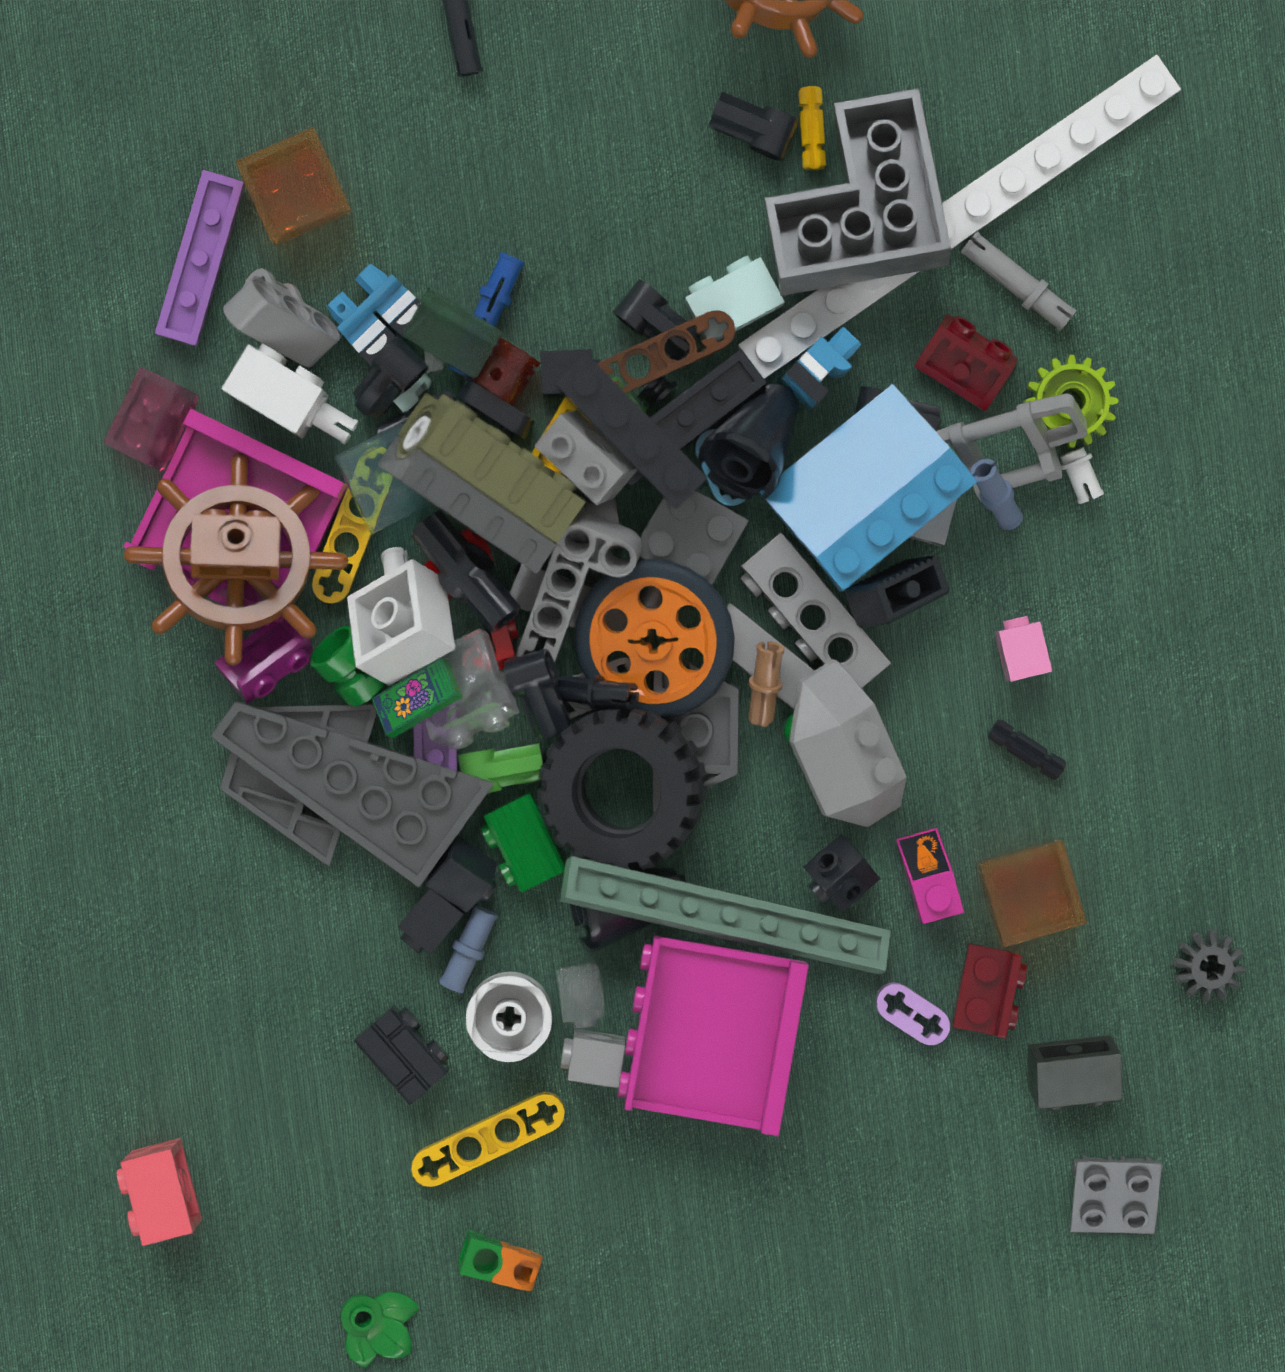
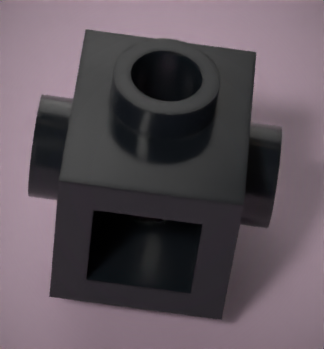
M842 833L803 866L814 879L808 885L809 888L824 905L832 900L842 912L858 901L866 891L881 879Z

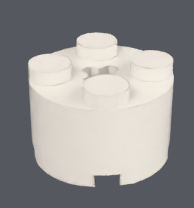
M502 972L485 979L474 991L466 1012V1027L474 1044L488 1057L502 1062L520 1061L535 1053L547 1040L552 1024V1005L544 987L530 976L518 972ZM506 1006L514 1007L515 1014L522 1017V1019H516L511 1027L505 1026L504 1018L498 1017L497 1014L504 1013Z

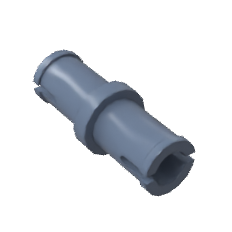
M982 459L977 461L971 467L970 472L978 481L976 484L980 490V501L986 509L993 513L1001 529L1011 530L1016 528L1022 522L1023 514L1014 500L1013 487L1007 480L1002 478L993 460Z
M478 905L473 906L460 939L455 938L451 946L455 950L442 978L439 980L441 985L458 993H464V988L477 960L483 959L485 954L483 946L494 922L498 918V915Z

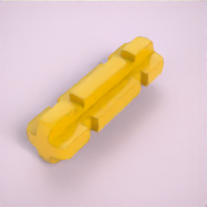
M806 86L800 88L798 93L799 107L803 108V111H800L801 147H805V151L802 153V165L804 170L817 171L824 169L826 165L825 150H822V146L825 144L823 110H820V106L823 104L822 89L818 86Z

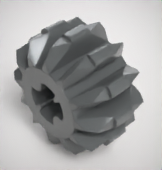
M1210 929L1206 934L1205 942L1198 932L1191 933V940L1194 944L1192 948L1183 942L1179 943V950L1187 955L1185 959L1173 958L1172 965L1185 968L1184 971L1174 976L1175 981L1179 984L1189 981L1184 991L1185 994L1192 997L1200 990L1201 1001L1209 1002L1213 990L1220 1000L1227 998L1224 988L1226 984L1238 990L1240 987L1239 982L1231 977L1233 973L1244 974L1246 967L1233 964L1244 953L1239 948L1228 951L1233 943L1232 937L1225 935L1218 942L1217 931ZM1210 955L1211 960L1217 962L1218 966L1216 971L1210 970L1211 975L1207 976V972L1200 969V964L1202 960L1208 962L1207 956Z

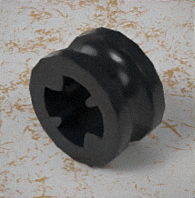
M666 376L649 383L637 398L640 401L647 400L649 402V409L653 412L677 387L678 383L676 381L669 382Z

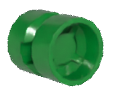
M350 626L337 628L328 634L311 654L310 665L326 682H333L334 690L349 706L356 707L362 705L375 696L385 685V683L356 667Z

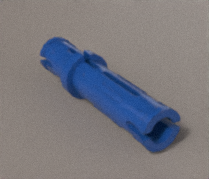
M503 252L499 254L500 257L486 287L481 286L478 292L482 296L465 330L456 355L448 368L472 380L504 307H510L512 299L509 296L522 267L525 265L523 261ZM501 279H505L491 311L487 312ZM486 319V323L481 331L477 343L472 353H469L470 347L479 330V327L482 321Z

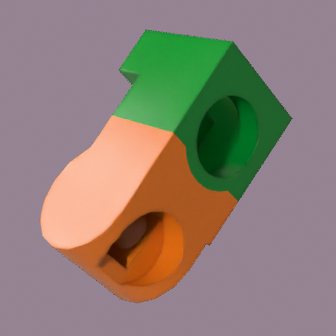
M467 1230L456 1267L460 1275L515 1289L532 1291L543 1256L525 1248L511 1246L509 1243L485 1237L482 1233Z

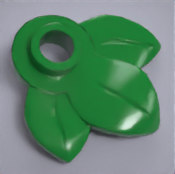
M386 1291L375 1298L365 1294L349 1298L343 1304L340 1311V1321L347 1332L345 1349L349 1358L359 1366L366 1368L373 1361L376 1353L391 1359L409 1355L412 1348L411 1338L403 1324L418 1311V1304L409 1296L396 1291ZM359 1312H368L369 1317L365 1322L358 1323L355 1321V1317Z

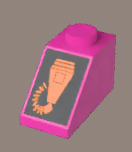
M937 828L896 839L918 920L922 924L964 913L954 874Z

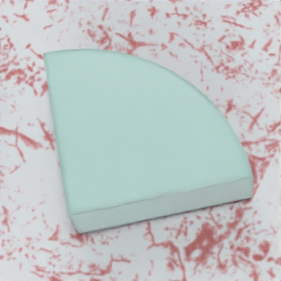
M424 374L410 389L399 394L393 401L403 412H407L419 400L418 396L423 391L429 389L431 379Z

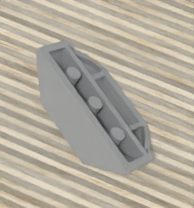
M831 660L799 680L797 689L799 696L794 709L789 742L822 815L869 827L901 806L906 774L875 704L839 662Z

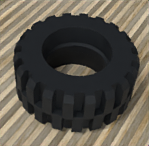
M606 707L588 714L561 733L559 739L552 743L546 753L548 759L546 763L541 765L538 776L539 779L543 780L542 788L537 790L538 803L544 804L546 813L542 815V819L546 828L551 825L554 828L557 836L553 840L560 848L567 845L573 851L571 855L573 857L629 870L637 868L644 870L655 866L662 859L669 857L692 834L693 828L699 823L703 813L701 806L706 800L707 786H703L702 777L706 775L704 763L698 762L695 752L698 751V748L692 739L687 741L681 734L683 728L675 721L668 723L661 718V714L652 710L648 712L642 711L638 707L632 711ZM614 749L632 751L643 757L656 772L661 787V800L654 815L645 823L631 828L614 826L603 820L591 807L585 791V775L590 764L604 752Z

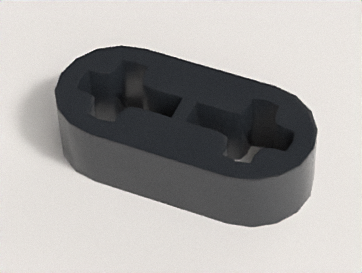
M468 378L456 396L523 440L535 424V421Z

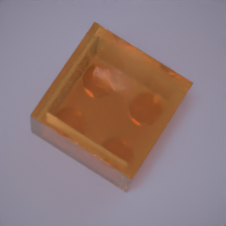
M314 127L235 161L269 239L274 246L352 212Z
M1056 838L975 862L997 939L1003 947L1087 923L1062 840Z

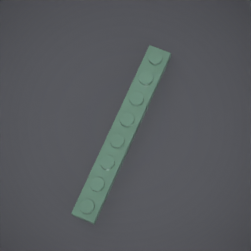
M573 856L566 860L560 902L880 975L886 971L891 930Z

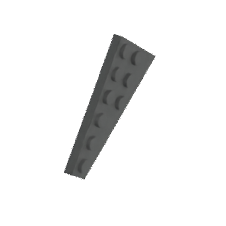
M239 701L233 704L210 736L417 887L421 886L495 784V782Z

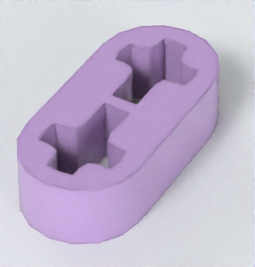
M890 982L878 990L875 997L876 1008L893 1025L926 1045L939 1044L948 1036L950 1022L947 1015L916 992L898 982ZM898 991L903 992L901 1000L912 1009L908 1015L896 1008L889 1013L886 1011L888 1004L884 997L888 993L894 996ZM917 1012L928 1019L932 1018L934 1014L938 1015L937 1024L941 1029L937 1034L929 1032L927 1036L921 1034L924 1029L923 1026L913 1018Z

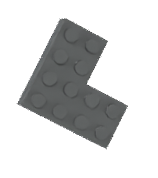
M919 88L834 103V127L846 184L765 198V218L780 296L949 266L951 245Z

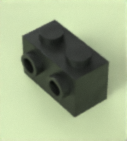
M1111 1035L1028 1044L1029 1091L1038 1109L1045 1108L1058 1111L1070 1105L1088 1104L1101 1106L1109 1101L1122 1100L1121 1052Z

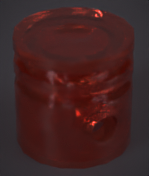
M498 336L495 340L498 343L497 347L491 346V356L486 354L471 380L514 407L529 383L527 377H533L535 374L532 370L533 367L539 368L541 363L517 346Z

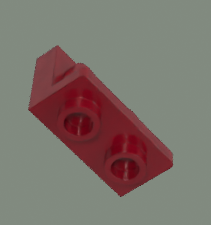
M946 314L914 367L986 412L1012 373L1018 359L1012 355V350L1005 343L997 339L988 340L977 333L976 327L970 321L959 316L953 318Z
M972 943L967 944L952 1027L995 1035L1001 1039H1006L1008 1030L1014 1031L1019 1006L1013 1005L1016 988H1023L1027 972V964L1021 963L1022 955L1017 952Z

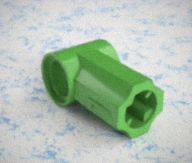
M540 743L495 751V748L457 755L460 772L495 782L488 793L503 790L502 787L521 785L541 780L538 778L541 765H543Z

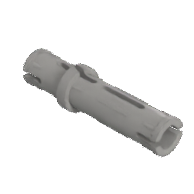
M978 231L960 252L1022 300V307L1027 311L1031 307L1055 326L1059 332L1077 311L1047 288L1049 283L1044 279L1039 282L982 237Z

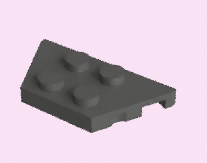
M681 657V662L686 668L690 670L701 668ZM654 670V692L666 691L669 687L668 677L662 671ZM724 680L716 693L700 707L681 716L663 719L668 723L675 721L683 728L681 732L683 737L687 741L693 740L698 748V751L695 752L698 762L704 763L706 775L702 779L703 786H707V788L739 773L740 687ZM653 769V812H656L661 800V787L657 774Z

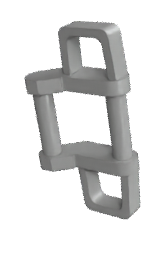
M1063 394L1036 401H1028L1017 405V410L967 425L964 422H959L936 432L948 445L953 444L960 456L958 458L970 471L977 461L984 459L975 440L1022 426L1038 453L1040 463L1000 474L1003 479L1007 480L1015 488L1043 479H1047L1048 482L1061 479L1062 469L1055 446L1084 438L1087 435V422L1074 397L1070 394ZM1067 413L1073 423L1048 430L1041 417ZM974 484L975 493L980 500V490L977 484Z

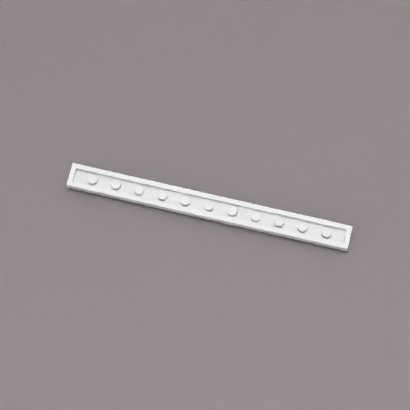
M1158 55L1149 59L943 202L942 206L951 249L1178 93L1181 88ZM918 272L818 289L741 342L738 347L742 349L765 379L813 346L821 336L823 338Z

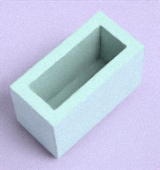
M745 256L727 266L726 269L729 274L714 282L712 277L708 276L688 288L691 294L685 297L684 300L693 319L713 310L727 313L734 321L735 332L783 307L785 303L762 258L759 257L751 262L749 256ZM715 319L709 320L708 330L701 333L703 338L714 337L717 341L723 339V332L728 329L725 322L717 324Z

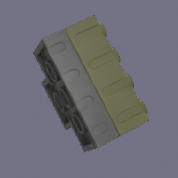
M425 393L397 434L399 438L395 437L377 466L537 574L555 548L556 544L554 543L559 542L585 504L584 500L574 494L577 486L563 475L545 466L543 461L524 448L521 449L512 443L511 439L505 434L476 418L477 415L459 402L453 401L444 394L437 400Z

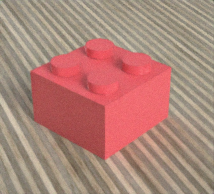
M181 1138L132 1150L120 1162L122 1169L117 1170V1179L121 1193L123 1195L129 1194L133 1210L128 1211V1221L133 1236L140 1235L142 1246L193 1233L202 1221V1216Z

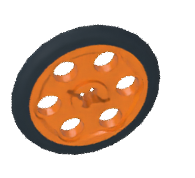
M640 560L637 561L632 572L626 576L614 577L606 574L593 585L583 600L575 623V648L579 665L586 679H592V677L598 675L603 676L607 681L636 683L638 690H630V692H639V701L636 707L642 711L648 712L652 710L662 715V719L681 716L700 707L712 697L727 677L734 656L735 635L731 615L721 595L701 575L686 566L671 561ZM654 586L660 590L663 600L658 608L651 609L642 604L640 591L643 587ZM691 605L699 610L701 621L697 627L687 628L679 622L678 611L682 606ZM619 609L625 613L628 623L624 630L613 631L606 625L605 615L608 610ZM651 629H656L657 636L664 637L665 639L678 638L662 642L657 650H653L650 642L640 640L648 636ZM693 647L701 651L704 656V664L700 669L690 670L683 665L681 654L684 649ZM622 651L629 656L631 667L628 672L617 673L610 668L608 657L611 652ZM659 670L666 674L669 680V687L666 691L658 693L650 690L646 683V676L650 671Z

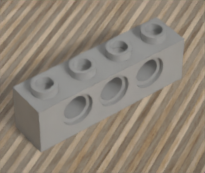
M782 533L778 534L740 566L745 572L740 578L755 597L763 593L773 606L767 611L783 630L789 625L800 637L795 642L796 646L810 662L816 658L823 665L831 661L832 659L828 654V645L833 639L840 637L848 641L851 653L847 660L839 664L860 688L864 687L891 664L864 630L857 626L854 618ZM779 573H788L796 581V590L790 597H781L773 589V580ZM808 605H815L823 612V623L815 630L805 628L800 620L802 610Z

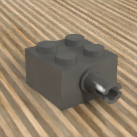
M696 490L676 509L663 498L640 537L642 550L639 559L666 560L686 566L708 580L712 585L749 520ZM647 586L640 600L647 608L654 609L662 604L663 597L658 588Z

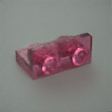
M139 367L103 443L157 470L163 471L176 451L178 440L186 426L183 423L190 408L195 410L199 395L147 369Z

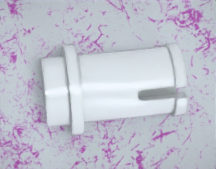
M1084 447L1060 456L1063 463L1061 469L1067 472L1077 496L1078 504L1088 502L1090 499L1084 483L1088 485L1093 499L1104 494L1089 461L1092 458L1091 453L1087 454Z

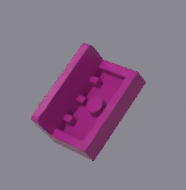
M283 619L281 623L273 621L269 626H262L242 641V660L238 665L232 666L227 664L225 655L214 663L220 674L245 703L249 704L256 698H263L275 688L277 682L290 672L295 673L304 668L310 661L314 649L310 638L302 637Z

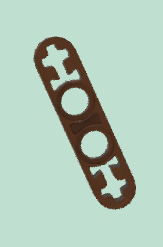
M709 311L597 363V365L610 376L614 374V371L609 366L618 363L620 376L628 384V386L621 389L627 394L730 345L735 335L734 321L730 315L723 311ZM715 319L717 324L725 322L728 329L723 332L724 340L717 342L714 337L702 340L701 344L706 349L697 352L695 339L687 329L695 326L696 333L699 335L708 330L709 320ZM675 336L684 338L690 348L687 357L679 361L668 358L664 350L667 340ZM636 354L645 356L651 366L648 375L640 379L629 376L625 368L628 358Z

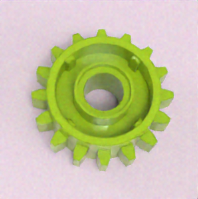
M1069 355L1066 358L1065 365H1061L1060 361L1054 358L1050 360L1051 372L1042 367L1035 371L1040 381L1039 383L1029 382L1026 388L1034 393L1033 397L1024 400L1023 403L1062 395L1064 391L1068 390L1076 392L1081 399L1080 409L1087 422V435L1081 438V441L1087 446L1092 443L1091 432L1103 436L1106 430L1102 423L1104 421L1112 422L1116 418L1115 415L1109 412L1110 406L1119 403L1118 398L1110 397L1109 390L1115 386V382H1105L1102 376L1106 369L1101 367L1096 371L1090 368L1092 359L1088 357L1081 364H1076L1075 356ZM1067 413L1041 417L1048 430L1073 423ZM1077 440L1066 443L1067 448H1075Z

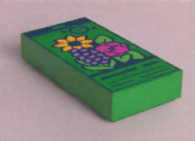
M440 657L373 697L372 700L385 734L395 738L461 699L463 695L449 660Z

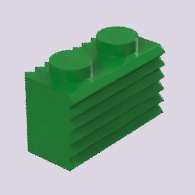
M531 793L484 815L487 823L480 826L481 831L490 849L499 847L506 861L499 864V867L509 887L517 885L522 893L565 872L566 864L548 827L546 828L542 815Z

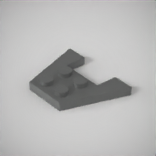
M362 704L356 707L349 705L258 707L365 742L370 740L378 714L374 704ZM231 752L220 789L330 867L341 831L326 820L304 814L305 805Z

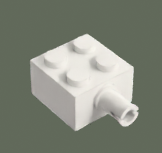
M263 343L258 350L247 345L223 385V391L302 439L309 428L314 425L341 441L342 444L345 445L351 435L337 427V424L340 423L354 432L359 421L326 403L329 395L321 389L325 383L321 378L301 366H298L295 372L285 367L288 360Z
M392 547L382 552L381 560L384 576L347 597L356 667L388 686L393 685L455 649L448 594L439 583L438 574L414 559L408 561V551H404L401 547Z

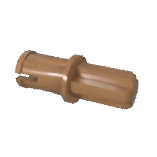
M764 641L757 644L754 676L750 677L748 682L749 687L752 688L748 719L751 724L761 727H767L769 723H772L777 692L781 691L783 683L779 678L784 647L772 641H767V650H765Z

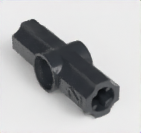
M441 511L432 513L413 529L411 537L439 569L438 580L443 589L454 598L464 600L491 633L499 631L520 613L519 609L521 606L492 573L494 564L490 556L477 545L467 543Z

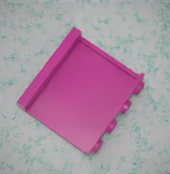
M190 408L183 423L187 428L162 479H170L191 500L207 490L230 485L231 458L235 453H244L248 458L247 486L268 491L285 503L307 484L320 490L318 498L297 515L305 528L310 552H317L343 500L348 485ZM156 490L132 542H125L124 548L127 549L132 546L163 547L169 524L178 511L158 490ZM192 530L187 535L182 548H191ZM281 530L280 551H291L289 541ZM140 564L153 571L157 564ZM181 565L186 580L190 586H193L200 578H191V565ZM279 568V580L271 581L280 588L288 577L291 568ZM227 579L207 596L226 606ZM244 580V606H252L264 601L265 599L250 583ZM281 616L275 621L281 623L284 618Z
M654 935L652 945L644 944L640 969L647 970L645 988L636 987L632 1012L640 1013L637 1030L629 1029L625 1055L633 1056L630 1073L621 1072L617 1097L625 1098L624 1110L631 1111V1107L759 1129L763 1134L779 1136L809 966L807 962Z

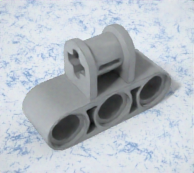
M262 268L251 273L246 279L244 286L223 307L227 319L238 330L308 368L312 367L341 338L336 325L326 315L303 302L296 286L276 281L271 272Z

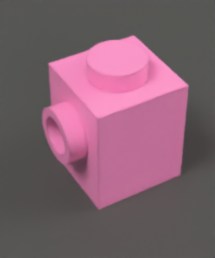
M1028 616L1003 621L1004 630L996 631L994 634L1006 681L1011 682L1052 672L1041 622L1029 623Z

